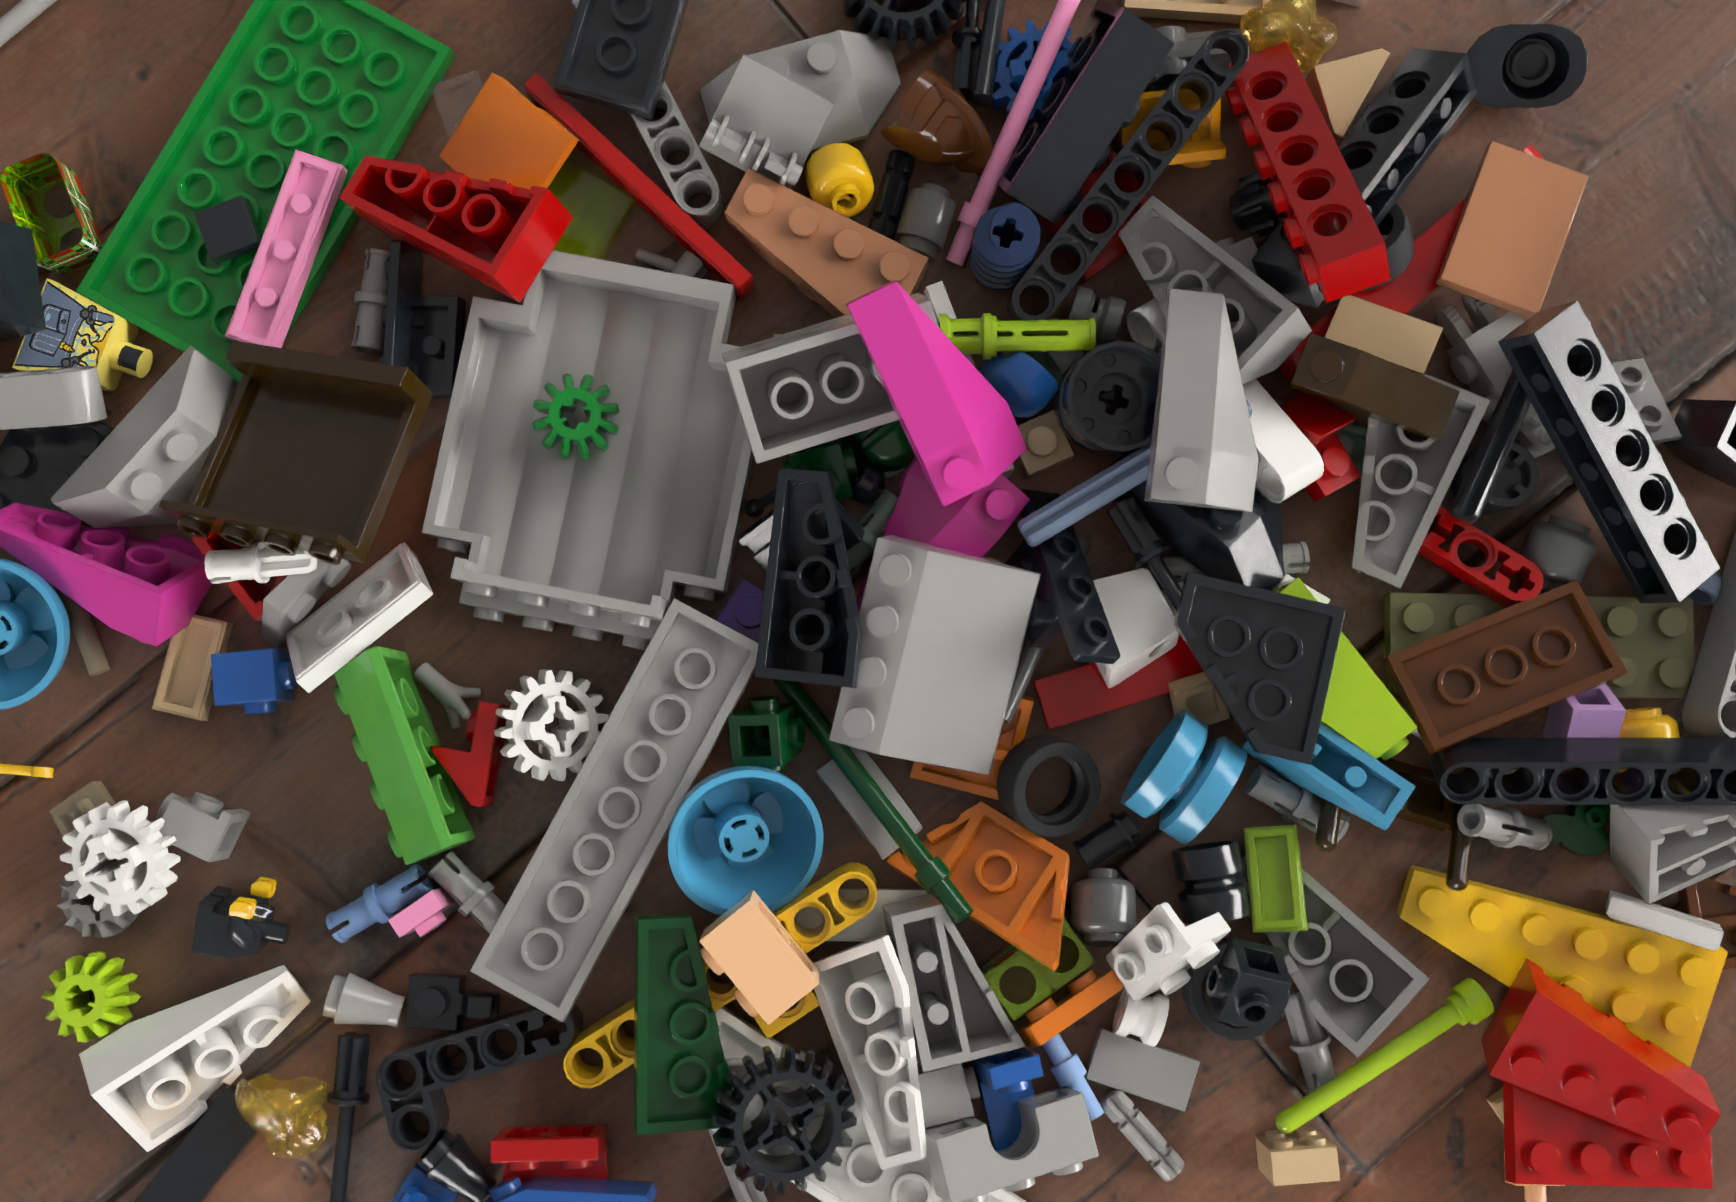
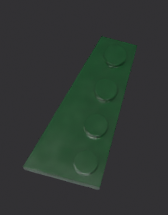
M688 913L635 916L633 1128L636 1135L721 1128L714 1125L711 1120L712 1111L724 1108V1106L717 1102L715 1094L718 1089L732 1090V1086L726 1078L729 1068L724 1057L718 1033L720 1031L708 992V982L692 917Z

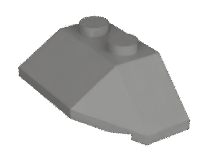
M837 30L747 55L834 103V107L809 154H813L828 144H849L867 139L890 101L901 87L891 49L888 48V38L886 37L873 40L868 34ZM741 59L700 89L709 124Z
M190 345L51 498L53 504L94 528L176 524L178 520L161 509L159 505L161 500L182 504L187 503L235 395L233 377Z

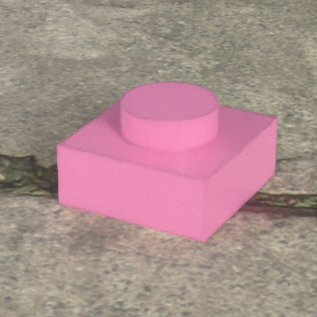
M440 887L431 890L388 921L399 938L414 931L421 938L447 920L443 911L456 902Z

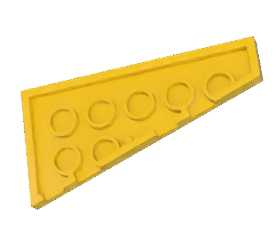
M1410 864L1396 911L1402 920L1509 988L1526 958L1540 966L1545 975L1560 985L1565 983L1580 993L1585 1002L1603 1014L1610 1013L1625 1023L1627 1030L1643 1041L1650 1040L1688 1067H1691L1728 954L1723 947L1720 946L1719 950L1715 949V951L1610 918L1606 915L1468 880V886L1465 890L1454 891L1446 885L1447 874Z

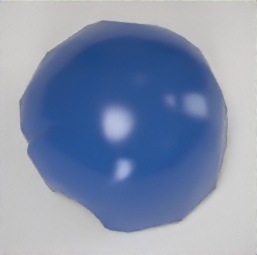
M1017 351L1006 359H1001L1002 352H997L996 357L985 359L978 371L1005 399L1014 417L1029 418L1036 415L1049 403L1059 389L1054 377L1041 364L1022 351Z

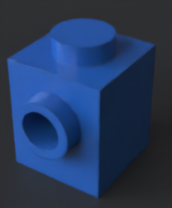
M270 648L211 654L214 706H244V714L250 715L277 712L276 703L294 701L293 689L298 687V683L295 679L289 651Z

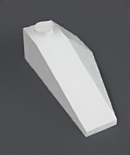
M285 965L130 1022L79 1054L90 1095L149 1152L195 1122L208 1109L206 1100L223 1083L231 1085L242 1073L240 1065L257 1048L267 1047L311 1002L310 998Z

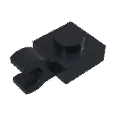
M415 972L409 975L405 1027L458 1030L462 1027L463 1016L476 1019H490L492 1014H499L500 993L465 991L466 975Z

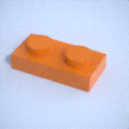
M1091 968L1066 985L1071 992L1056 1003L1051 997H1048L1027 1011L1025 1015L1029 1022L1016 1030L1027 1048L1043 1045L1125 988L1114 970L1096 975Z

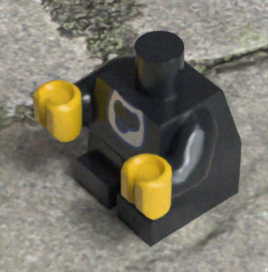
M259 877L251 885L250 897L246 898L232 895V888L217 886L212 890L209 895L198 903L191 952L219 958L257 955L268 942L285 945L290 935L291 925L274 921L276 907L269 905L268 899L272 898L275 893L277 881L272 878Z

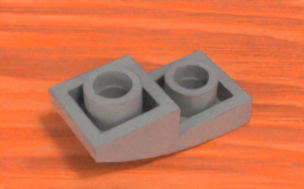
M850 746L849 748L914 833L917 834L923 830L922 825L866 751ZM833 759L816 771L821 782L850 816L852 824L882 860L899 848Z

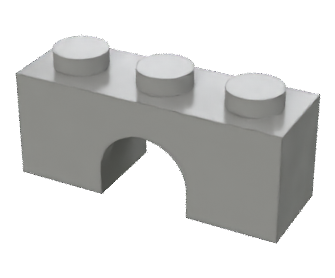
M1065 1086L1018 1100L1017 1103L1022 1121L1020 1134L1010 1147L1000 1151H995L992 1147L986 1124L973 1117L951 1121L926 1129L927 1160L936 1195L946 1202H984L987 1199V1193L1002 1188L1008 1192L1024 1190L1035 1184V1177L1050 1172L1053 1175H1067L1083 1168V1161L1099 1156L1084 1094Z

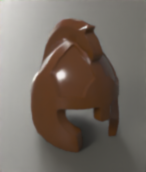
M926 68L908 88L901 103L900 119L889 123L880 132L889 143L909 153L915 160L923 164H955L956 169L960 172H975L978 176L983 173L993 150L991 139L984 123L975 110L967 103L966 97L958 88L955 89L945 77H942L930 68Z

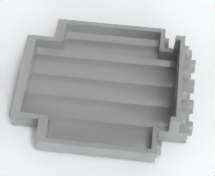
M552 251L527 291L523 305L473 296L422 529L423 534L437 539L436 548L466 554L468 546H471L468 560L459 557L454 558L450 578L463 582L459 603L474 607L472 617L503 623L505 614L524 617L523 627L553 632L554 623L574 627L572 633L574 637L602 642L604 633L623 636L622 646L646 650L676 596L677 586L685 587L684 596L699 600L714 601L715 593L727 595L754 462V456L721 354L739 348V346L727 344L736 301L733 284ZM567 373L571 374L574 388L580 387L581 379L585 374L591 375L593 378L591 394L603 385L608 386L611 393L602 404L617 403L620 410L619 414L603 418L604 420L614 422L619 427L617 435L600 432L599 435L607 442L608 449L602 452L593 441L588 443L590 459L585 461L581 459L577 445H573L572 453L568 460L562 459L559 456V449L563 440L559 441L554 447L546 449L541 442L551 430L535 431L532 425L534 420L549 416L540 413L533 407L534 400L536 399L552 402L553 399L546 393L544 385L548 382L552 383L559 393L566 390L562 382V375ZM577 406L574 413L565 412L563 418H567L570 424L568 428L576 429L579 422L588 423L590 416H585L583 406Z

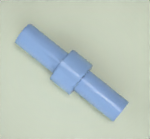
M1057 1034L1042 1045L1054 1065L1050 1070L1060 1088L1066 1086L1084 1094L1090 1121H1093L1101 1116L1104 1111L1084 1077L1087 1071L1077 1053L1071 1055L1060 1034Z

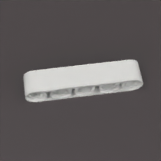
M1154 298L1130 311L1127 315L1126 324L1134 343L1142 344L1161 357L1166 318ZM1254 379L1243 384L1245 397L1252 408L1250 421L1258 454L1255 487L1269 501L1281 503L1322 477L1324 464L1313 444L1263 386Z

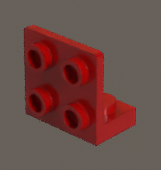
M608 1124L505 1126L491 1140V1163H503V1181L514 1176H519L521 1183L535 1176L608 1179Z

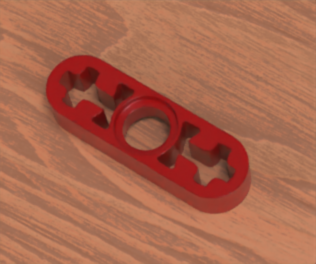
M1442 506L1439 507L1433 520L1435 524L1433 532H1430L1425 537L1418 551L1419 555L1505 608L1522 601L1531 600L1541 592L1544 578L1541 570L1535 563L1473 525L1453 518L1447 509ZM1452 532L1457 536L1453 539L1447 551L1441 549V546ZM1465 544L1477 546L1484 553L1485 563L1479 567L1464 565L1458 558V547ZM1497 560L1502 565L1492 579H1489L1485 575H1487ZM1516 574L1525 579L1522 584L1523 588L1519 589L1517 593L1507 588L1510 584L1509 579L1514 578Z

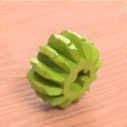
M103 951L89 953L87 957L77 955L65 961V969L55 970L48 976L56 988L45 991L41 998L54 1004V1009L50 1010L44 1019L52 1021L60 1018L61 1024L58 1035L66 1037L75 1033L77 1042L87 1043L94 1040L96 1036L104 1039L117 1031L118 1025L130 1022L134 1015L127 1005L137 1003L142 996L136 992L129 991L128 984L133 983L138 975L134 973L121 974L125 959L116 957L107 960L106 952ZM93 991L95 1001L91 1002L88 993Z

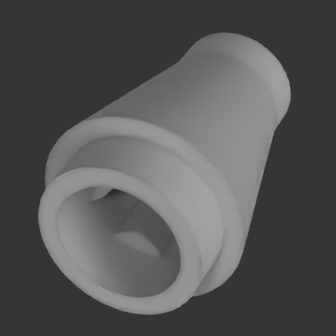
M349 973L347 977L335 975L326 997L323 1016L334 1018V1024L389 1025L397 1027L406 996L394 994L352 973Z

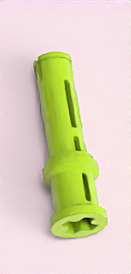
M983 313L981 318L949 319L947 314H939V329L963 355L981 354L983 359H991V357H996L997 352L1088 350L1090 352L1096 345L1095 318H1089L1088 320L1041 319L997 321L996 316H991V313ZM1022 335H1064V336H1022Z

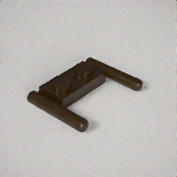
M1380 756L1376 760L1416 786L1396 817L1441 831L1446 829L1452 830L1446 885L1454 891L1465 890L1468 886L1473 836L1463 834L1457 824L1458 813L1465 804L1453 803L1444 797L1432 770L1392 758L1383 760ZM1323 798L1321 800L1315 845L1321 851L1330 852L1336 848L1342 808Z

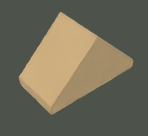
M1381 48L1316 65L1306 77L1305 81L1336 144L1340 142L1390 52Z

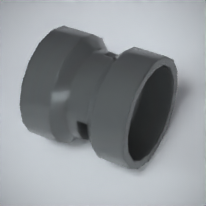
M1078 285L1066 320H1088L1089 318H1095L1096 344L1114 342L1121 323L1126 300L1115 296H1110L1106 299L1097 297L1092 289Z

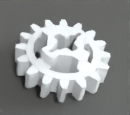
M542 669L539 670L538 683L531 676H522L520 678V684L523 689L521 692L508 689L505 691L504 694L511 702V706L509 709H496L495 714L506 719V726L494 730V735L508 738L509 743L500 752L502 756L508 758L518 755L513 767L515 770L525 773L532 767V778L541 781L545 780L548 772H550L552 779L565 781L566 768L574 773H579L583 765L581 760L584 757L587 758L594 742L601 733L598 731V724L606 722L609 718L608 714L597 713L595 707L603 700L602 695H586L591 682L587 679L579 678L572 684L573 672L560 670L555 679L552 670ZM561 692L572 698L579 710L573 711L566 705L565 696H561ZM533 701L532 708L523 718L526 708ZM557 717L559 719V726L551 728V732L547 733L545 731V724L553 722V718ZM580 734V736H579L577 742H576L575 745L571 748L572 743L575 741V739H576V738L578 737V735ZM524 740L536 742L539 747V753L543 754L544 759L533 754Z
M122 800L113 806H110L107 802L75 819L72 822L75 829L63 836L62 840L71 846L72 849L61 854L60 860L73 866V870L64 877L66 881L78 880L82 886L76 894L79 899L89 894L95 897L93 902L94 910L99 911L111 904L113 916H120L129 909L134 915L138 914L168 894L166 888L177 881L178 876L169 868L181 861L180 856L169 853L167 848L176 841L175 835L162 836L159 830L163 827L165 821L162 817L153 822L146 819L148 807L142 805L130 812V806L126 800Z

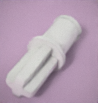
M255 542L252 547L243 549L210 550L206 553L204 565L206 576L208 579H211L210 583L212 584L238 580H256L258 583H267L270 577L310 573L317 568V559L306 551L297 550L294 556H289L276 552L261 542Z

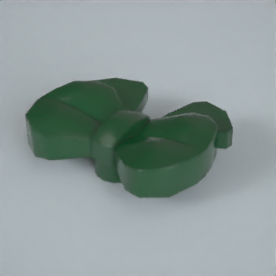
M1575 805L1571 816L1545 814L1541 817L1547 820L1552 827L1553 837L1550 844L1559 845L1573 854L1582 856H1599L1607 849L1608 840L1602 826L1607 821L1606 814L1610 812V805Z

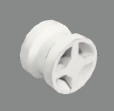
M1124 988L1114 1014L1113 1034L1121 1037L1132 1034L1140 1037L1143 1044L1155 1047L1166 1025L1169 998L1161 994H1155L1152 997L1146 996L1134 1002L1126 988Z

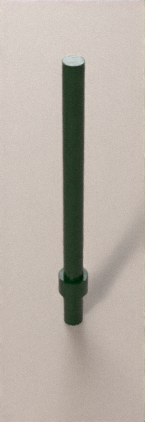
M773 679L789 703H796L799 716L917 870L914 876L927 893L933 891L957 924L970 916L974 910L949 879L952 872L939 856L933 858L849 746L829 740L832 724L800 682Z

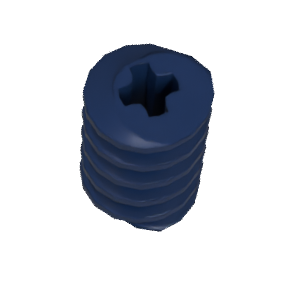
M1013 202L990 209L980 217L975 227L969 266L973 276L981 285L992 290L1013 288L1032 266L1040 242L1041 228L1037 217L1028 207Z

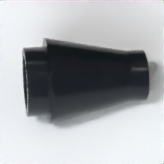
M447 1129L425 1149L417 1161V1164L425 1170L423 1177L467 1199L469 1202H483L490 1194L488 1190L497 1183V1180L487 1172L460 1133L453 1136Z

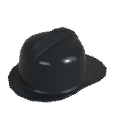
M1508 24L1494 27L1479 36L1467 52L1476 88V94L1473 98L1483 105L1497 108H1541L1557 105L1574 94L1583 83L1588 69V51L1581 37L1567 27L1553 24Z

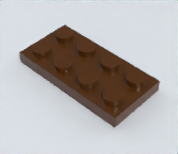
M1577 580L1537 595L1531 600L1522 601L1393 653L1383 660L1412 721L1418 727L1416 729L1429 754L1613 681L1627 673L1625 666Z

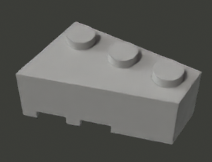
M1610 805V861L1648 904H1651L1736 865V805Z

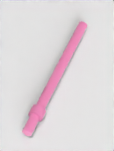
M1058 0L970 203L965 201L957 218L961 223L946 255V260L962 267L964 266L972 247L975 227L980 217L988 211L999 186L997 182L1013 155L1081 0Z

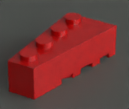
M367 155L339 196L346 205L374 228L398 240H404L415 249L520 303L573 219V216L548 188L531 186V189L515 187L509 181L490 178L489 182L471 179L464 173L446 170L445 174L427 171L422 165Z
M1528 958L1523 963L1481 1038L1489 1075L1694 1156L1721 1116L1705 1077L1650 1040L1643 1041L1627 1030L1625 1023L1610 1013L1603 1014L1585 1002L1580 993L1565 983L1560 985L1545 975L1543 969Z

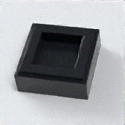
M243 196L194 213L210 259L216 264L258 249L262 238L250 205Z

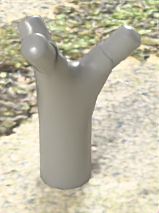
M428 662L422 664L413 676L442 704L449 718L451 729L460 728L459 715L463 719L470 718L471 712L462 698H479L481 695L480 688L455 685Z

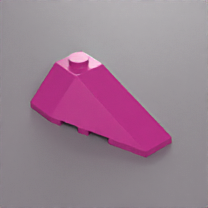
M895 280L846 303L931 492L943 507L992 484L1027 450L1005 399Z
M915 457L903 473L899 488H902L892 516L887 517L882 532L885 533L884 536L895 535L982 558L1002 537L1030 499L1001 474L992 484L943 507L931 492ZM871 564L856 601L858 614L860 613Z

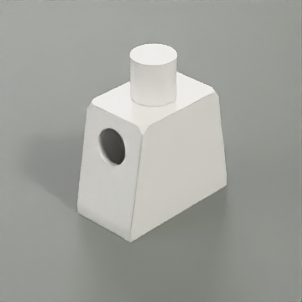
M1146 568L1093 580L1121 655L1114 664L1096 663L1108 689L1116 686L1171 650L1178 641L1179 632L1174 626L1177 611L1165 591L1160 590L1151 572ZM1184 581L1178 583L1181 589Z

